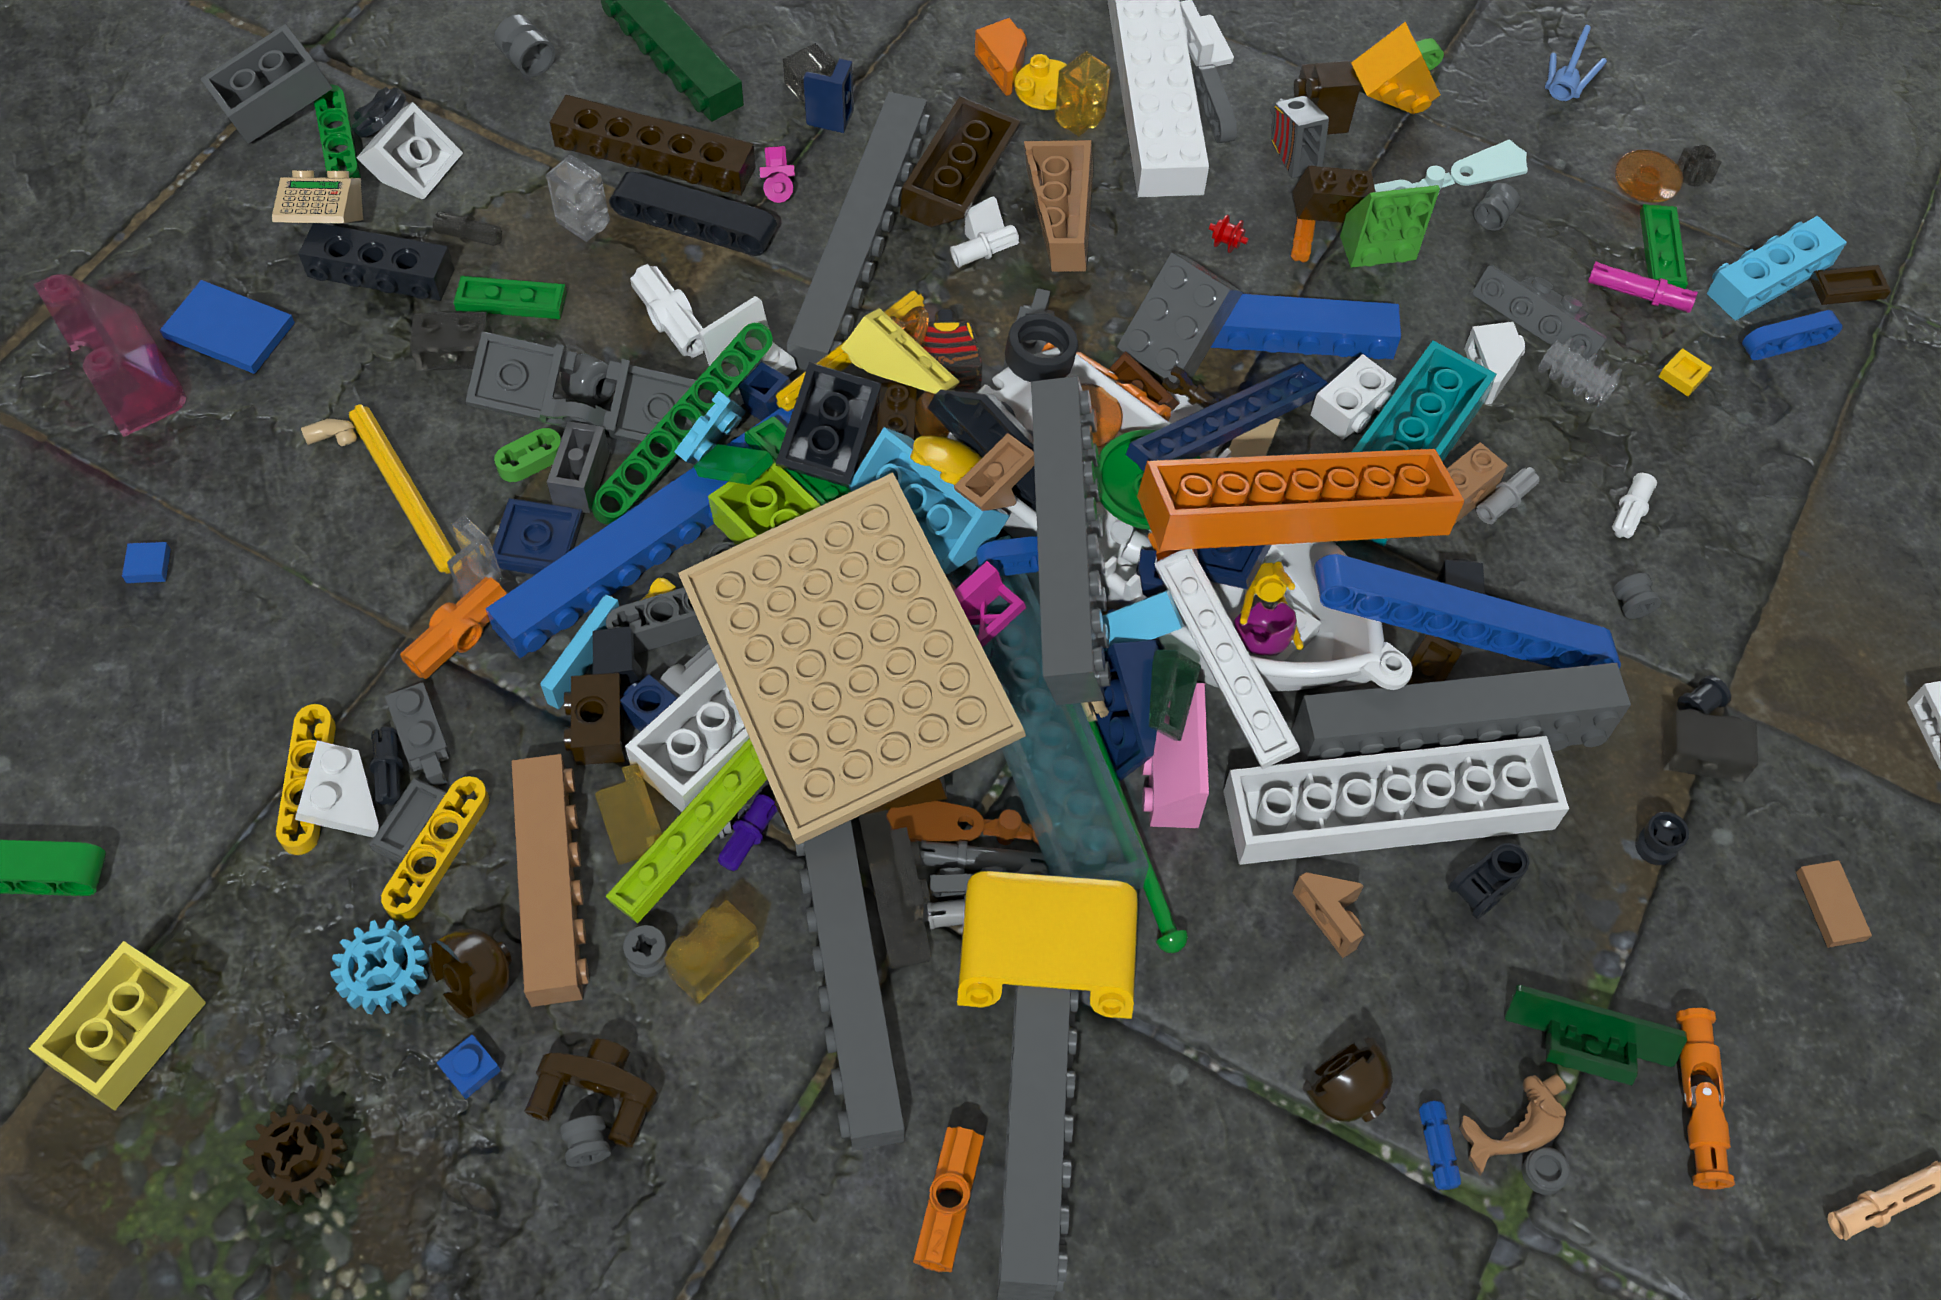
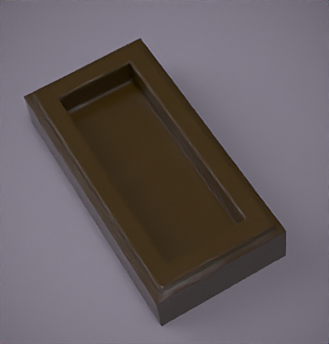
M1879 265L1814 271L1810 277L1821 305L1886 299L1891 292Z

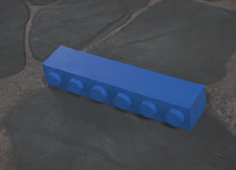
M1242 294L1210 348L1255 350L1271 353H1302L1304 355H1333L1339 357H1360L1364 354L1366 357L1373 359H1394L1401 339L1399 304Z

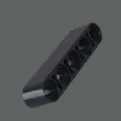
M626 172L609 199L611 208L625 218L752 256H759L764 252L777 228V222L774 217L764 210L637 172Z

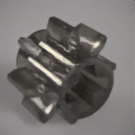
M1696 145L1692 150L1684 148L1675 171L1681 172L1680 178L1685 184L1698 187L1704 181L1710 184L1713 182L1722 162L1716 160V152L1711 147Z

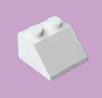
M412 102L401 109L356 158L382 183L417 198L424 199L463 152Z

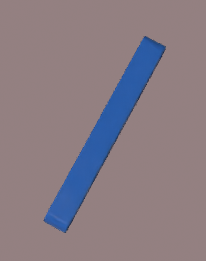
M1327 555L1320 558L1314 565L1320 602L1323 606L1333 610L1556 669L1617 663L1619 669L1621 667L1610 630L1604 627L1344 555Z

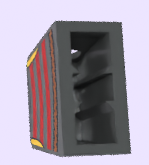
M1306 96L1276 100L1270 109L1273 115L1271 142L1290 177L1302 176L1308 165L1323 167L1329 124L1328 116Z

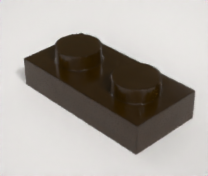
M1427 634L1410 661L1412 675L1406 685L1446 681L1463 650L1439 637Z

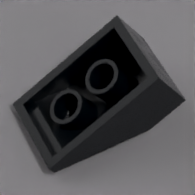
M809 362L777 457L776 466L849 488L879 402L881 383Z

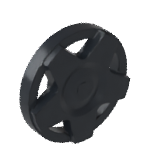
M385 87L379 90L371 102L358 108L354 113L353 117L355 120L351 127L358 137L362 138L379 131L398 114L405 103L406 95L399 88L388 89Z

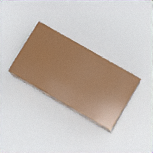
M1839 860L1803 866L1796 872L1828 948L1867 941L1872 936Z

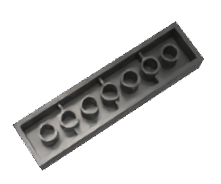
M1078 376L1031 382L1043 678L1056 705L1105 701L1104 687L1111 686V673L1109 662H1105L1103 650L1104 648H1109L1107 625L1103 624L1101 612L1107 611L1105 587H1101L1100 574H1105L1103 551L1099 550L1098 538H1103L1101 515L1097 514L1096 502H1101L1100 483L1098 478L1095 479L1094 467H1099L1098 448L1096 443L1093 444L1092 434L1097 432L1095 409H1091L1089 390H1082Z
M1609 663L1411 684L1396 690L1373 688L1307 695L1302 700L1291 733L1300 749V752L1296 753L1298 763L1547 736L1551 751H1558L1571 745L1583 744L1585 747L1602 745L1608 740L1631 706L1618 664Z
M1015 985L997 1300H1053L1056 1291L1063 1292V1284L1066 1282L1067 1252H1059V1245H1065V1237L1068 1234L1069 1205H1061V1199H1067V1190L1070 1188L1071 1160L1063 1159V1155L1069 1154V1145L1072 1142L1073 1115L1065 1114V1111H1070L1071 1099L1074 1097L1075 1071L1067 1070V1068L1072 1069L1073 1055L1076 1053L1077 1028L1073 1027L1075 1012L1078 1009L1079 990Z

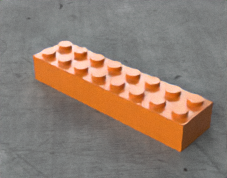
M1436 449L1147 461L1137 495L1159 551L1450 535L1464 504L1462 495Z

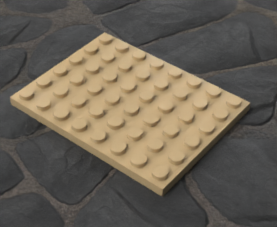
M893 473L678 573L797 845L1026 736L1020 720Z

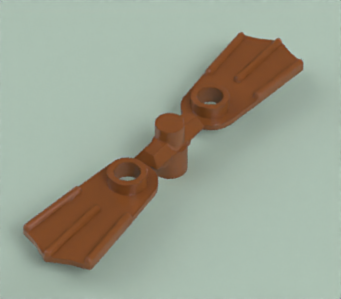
M942 801L891 808L886 816L892 828L895 841H972L978 838L983 831V835L996 836L998 842L1002 845L1011 844L1015 838L1032 840L1033 837L1035 843L1043 849L1113 864L1119 862L1121 853L1126 846L1119 824L1114 816L1048 815L1037 819L1032 827V824L1022 822L1020 814L1015 810L1003 811L999 819L983 820L982 815L971 807ZM968 822L972 828L963 830L958 826V823ZM1052 831L1057 837L1048 839L1043 835V832Z

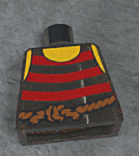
M943 309L935 314V322H924L921 324L917 343L960 381L953 389H981L982 360L972 324L968 321H956V314L952 310Z

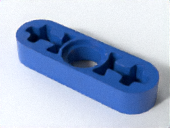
M1826 310L1757 328L1744 338L1742 345L1752 360H1760L1825 343L1839 334L1842 330V324L1833 311Z

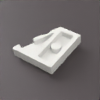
M317 740L295 820L374 838L378 832L379 825L359 750Z

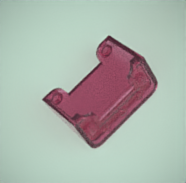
M66 274L53 275L33 284L72 352L79 350L78 346H87L93 350L84 359V371L123 437L159 421L183 407L186 395L180 382L141 319L131 307Z

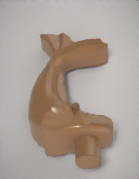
M1557 1074L1543 1082L1536 1075L1524 1079L1523 1089L1527 1093L1526 1095L1529 1100V1104L1526 1107L1528 1113L1525 1114V1121L1520 1122L1519 1127L1514 1128L1512 1133H1507L1501 1140L1491 1139L1480 1129L1474 1120L1467 1116H1462L1459 1129L1464 1138L1472 1145L1468 1160L1472 1162L1479 1176L1483 1173L1488 1158L1494 1155L1519 1154L1535 1150L1551 1142L1562 1131L1566 1111L1554 1096L1565 1090L1566 1086Z

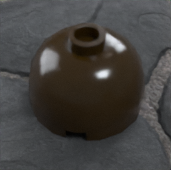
M462 929L448 933L430 945L429 961L436 982L444 978L451 992H447L443 996L456 1013L464 1018H471L476 1014L487 1011L498 1003L508 988L510 979L509 965L512 962L510 952L504 943L497 942L492 936L478 929Z
M1368 1037L1364 1039L1368 1045L1367 1047L1359 1050L1355 1043L1326 1060L1315 1070V1073L1322 1077L1313 1086L1308 1079L1305 1081L1303 1091L1323 1114L1337 1121L1350 1122L1362 1118L1364 1122H1369L1385 1110L1386 1106L1383 1104V1101L1391 1092L1393 1075L1390 1062L1374 1038Z

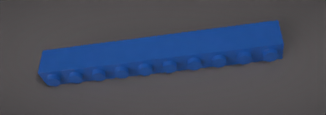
M781 407L758 424L775 416L787 428L793 409L785 411ZM745 433L727 444V446L752 449L744 441ZM693 467L488 606L486 612L493 630L519 659L529 652L537 651L550 637L560 630L570 628L579 617L595 608L603 596H611L622 587L632 585L642 573L654 565H660L665 562L671 553L684 544L692 543L699 537L701 532L712 526L714 522L708 495L725 485L728 481L699 477Z

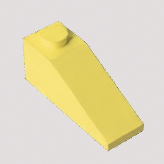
M880 308L865 315L841 347L849 355L850 361L855 366L864 369L867 373L934 394L940 389L952 390L960 382Z

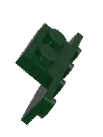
M1523 985L1515 987L1505 1011L1506 1021L1546 1032L1547 1062L1631 1086L1638 1075L1637 1058L1674 1067L1687 1042V1033L1683 1030Z

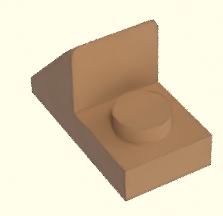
M1007 433L954 485V489L982 511L1014 506L1017 502L1012 487L1034 466V451Z
M1306 872L1299 876L1292 893L1341 957L1344 958L1357 949L1364 936L1357 917L1352 912L1345 911L1344 909L1358 899L1364 886L1357 882Z

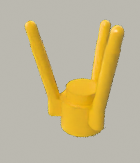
M1278 561L1261 565L1250 588L1246 589L1241 610V624L1244 625L1248 621L1255 594L1267 602H1283L1287 604L1284 594L1286 587L1289 590H1294L1295 584L1284 571L1282 562ZM1296 626L1293 641L1296 648L1302 650L1304 645Z

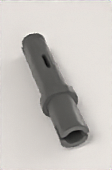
M922 840L919 866L963 868L972 871H981L985 867H1005L1007 873H1015L1025 864L1044 866L1045 852L967 845V841L959 840L958 844Z

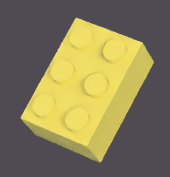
M123 941L31 1045L29 1050L54 1070L115 1111L206 1002L190 984Z

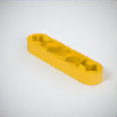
M311 704L301 708L296 714L293 724L276 827L278 841L284 850L292 855H303L310 852L317 845L320 835V825L300 821L306 834H300L297 841H293L289 836L297 833L299 824L295 820L299 805L293 803V798L298 791L304 788L309 768L299 767V761L303 755L314 752L317 741L312 740V733L308 726L313 725L315 719H320L322 723L316 725L314 732L316 740L330 744L334 743L335 721L328 709L319 704Z
M471 776L462 777L451 785L385 886L381 895V903L392 919L400 922L409 921L422 911L484 814L489 804V795L483 782L478 778ZM475 791L477 799H468L464 804L461 796L463 794L470 795ZM461 809H462V812H463L465 818H463V817L459 814V812L461 811ZM452 822L458 825V831L452 838L444 840L436 836V832L442 824ZM430 856L436 859L435 868L431 872L419 874L414 871L415 863L420 858ZM407 878L414 882L411 887L406 880ZM408 893L411 902L409 904L401 903L397 907L394 899L397 896L403 898Z

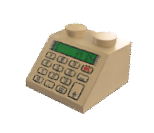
M292 170V177L280 178L272 213L273 222L349 223L363 220L361 178H349V171H327V177H314V170Z

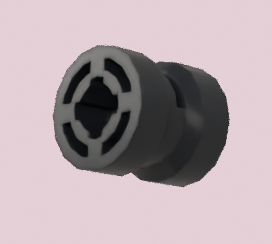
M1659 812L1652 816L1637 836L1635 843L1637 853L1650 864L1657 866L1665 865L1672 861L1678 851L1686 844L1689 839V829L1684 820L1676 814Z

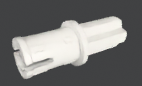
M1013 225L985 235L983 232H980L977 238L950 247L953 261L960 268L983 257L990 259L992 254L1017 245L1019 243V235Z
M1647 473L1636 474L1627 495L1620 499V510L1612 525L1615 536L1619 538L1632 537L1641 517L1645 516L1649 511L1648 501L1654 488L1657 486V481L1652 475Z

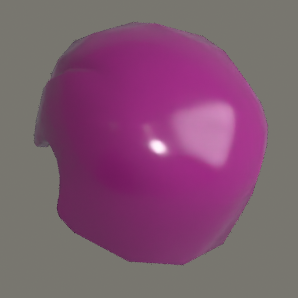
M1258 602L1251 608L1248 621L1244 625L1240 623L1241 613L1234 619L1233 626L1247 652L1259 656H1274L1283 652L1292 642L1297 624L1295 611L1283 602L1278 603L1274 609H1267L1261 602Z

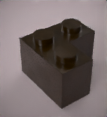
M1353 61L1302 64L1299 79L1294 81V96L1308 97L1328 116L1327 135L1349 132L1361 88V83L1351 64Z

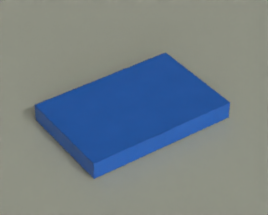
M201 280L163 325L160 332L164 339L255 374L295 322L291 314Z

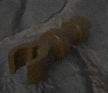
M1173 366L1171 375L1179 378L1180 382L1173 383L1167 377L1164 378L1162 383L1167 391L1186 396L1188 398L1187 402L1193 406L1198 404L1204 409L1222 401L1220 398H1213L1206 393L1203 385L1198 384L1196 386L1193 384L1188 374L1176 366Z

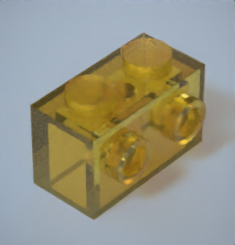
M1087 51L1059 70L1055 120L1063 128L1070 130L1078 137L1088 129L1096 127L1100 120L1105 117L1111 70L1109 66Z
M725 900L718 908H710L702 915L698 922V927L687 937H679L667 950V956L664 960L669 977L700 1004L760 946L757 927L728 900Z

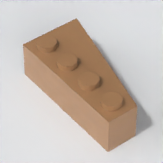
M1091 140L1024 141L1027 173L1052 272L1086 271L1093 180Z

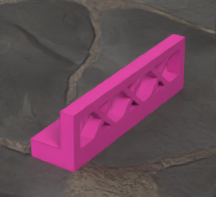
M988 561L954 590L970 624L980 625L977 638L982 648L1026 609L1024 601L1002 583L998 570ZM999 595L1010 604L1001 614L987 615V606Z

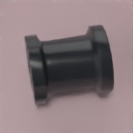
M1708 675L1700 680L1699 687L1694 691L1684 693L1678 698L1677 707L1685 719L1699 726L1708 720L1709 714L1717 707L1722 708L1728 705L1732 695L1727 685L1721 679Z

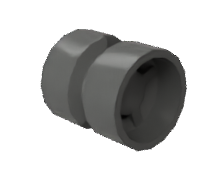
M520 14L512 15L504 19L495 31V45L524 76H539L552 65L555 58L554 46L525 16Z

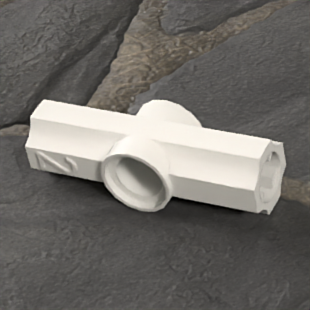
M646 264L637 268L634 276L630 278L631 286L646 305L647 312L655 328L660 333L665 331L683 356L694 358L702 354L704 348L699 332L703 328L693 316L692 308L685 294L680 289L674 290L657 266L652 267Z

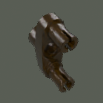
M596 1038L592 1042L587 1057L561 1053L543 1055L536 1071L539 1078L524 1112L532 1118L549 1122L563 1086H568L569 1084L612 1097L622 1103L608 1138L617 1145L633 1148L646 1112L652 1110L658 1092L642 1079L623 1070L630 1054L628 1049L615 1042Z

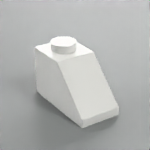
M1514 322L1474 326L1464 350L1468 359L1497 374L1488 397L1484 402L1485 404L1493 403L1515 372L1521 356L1525 353L1524 339L1521 335H1518Z

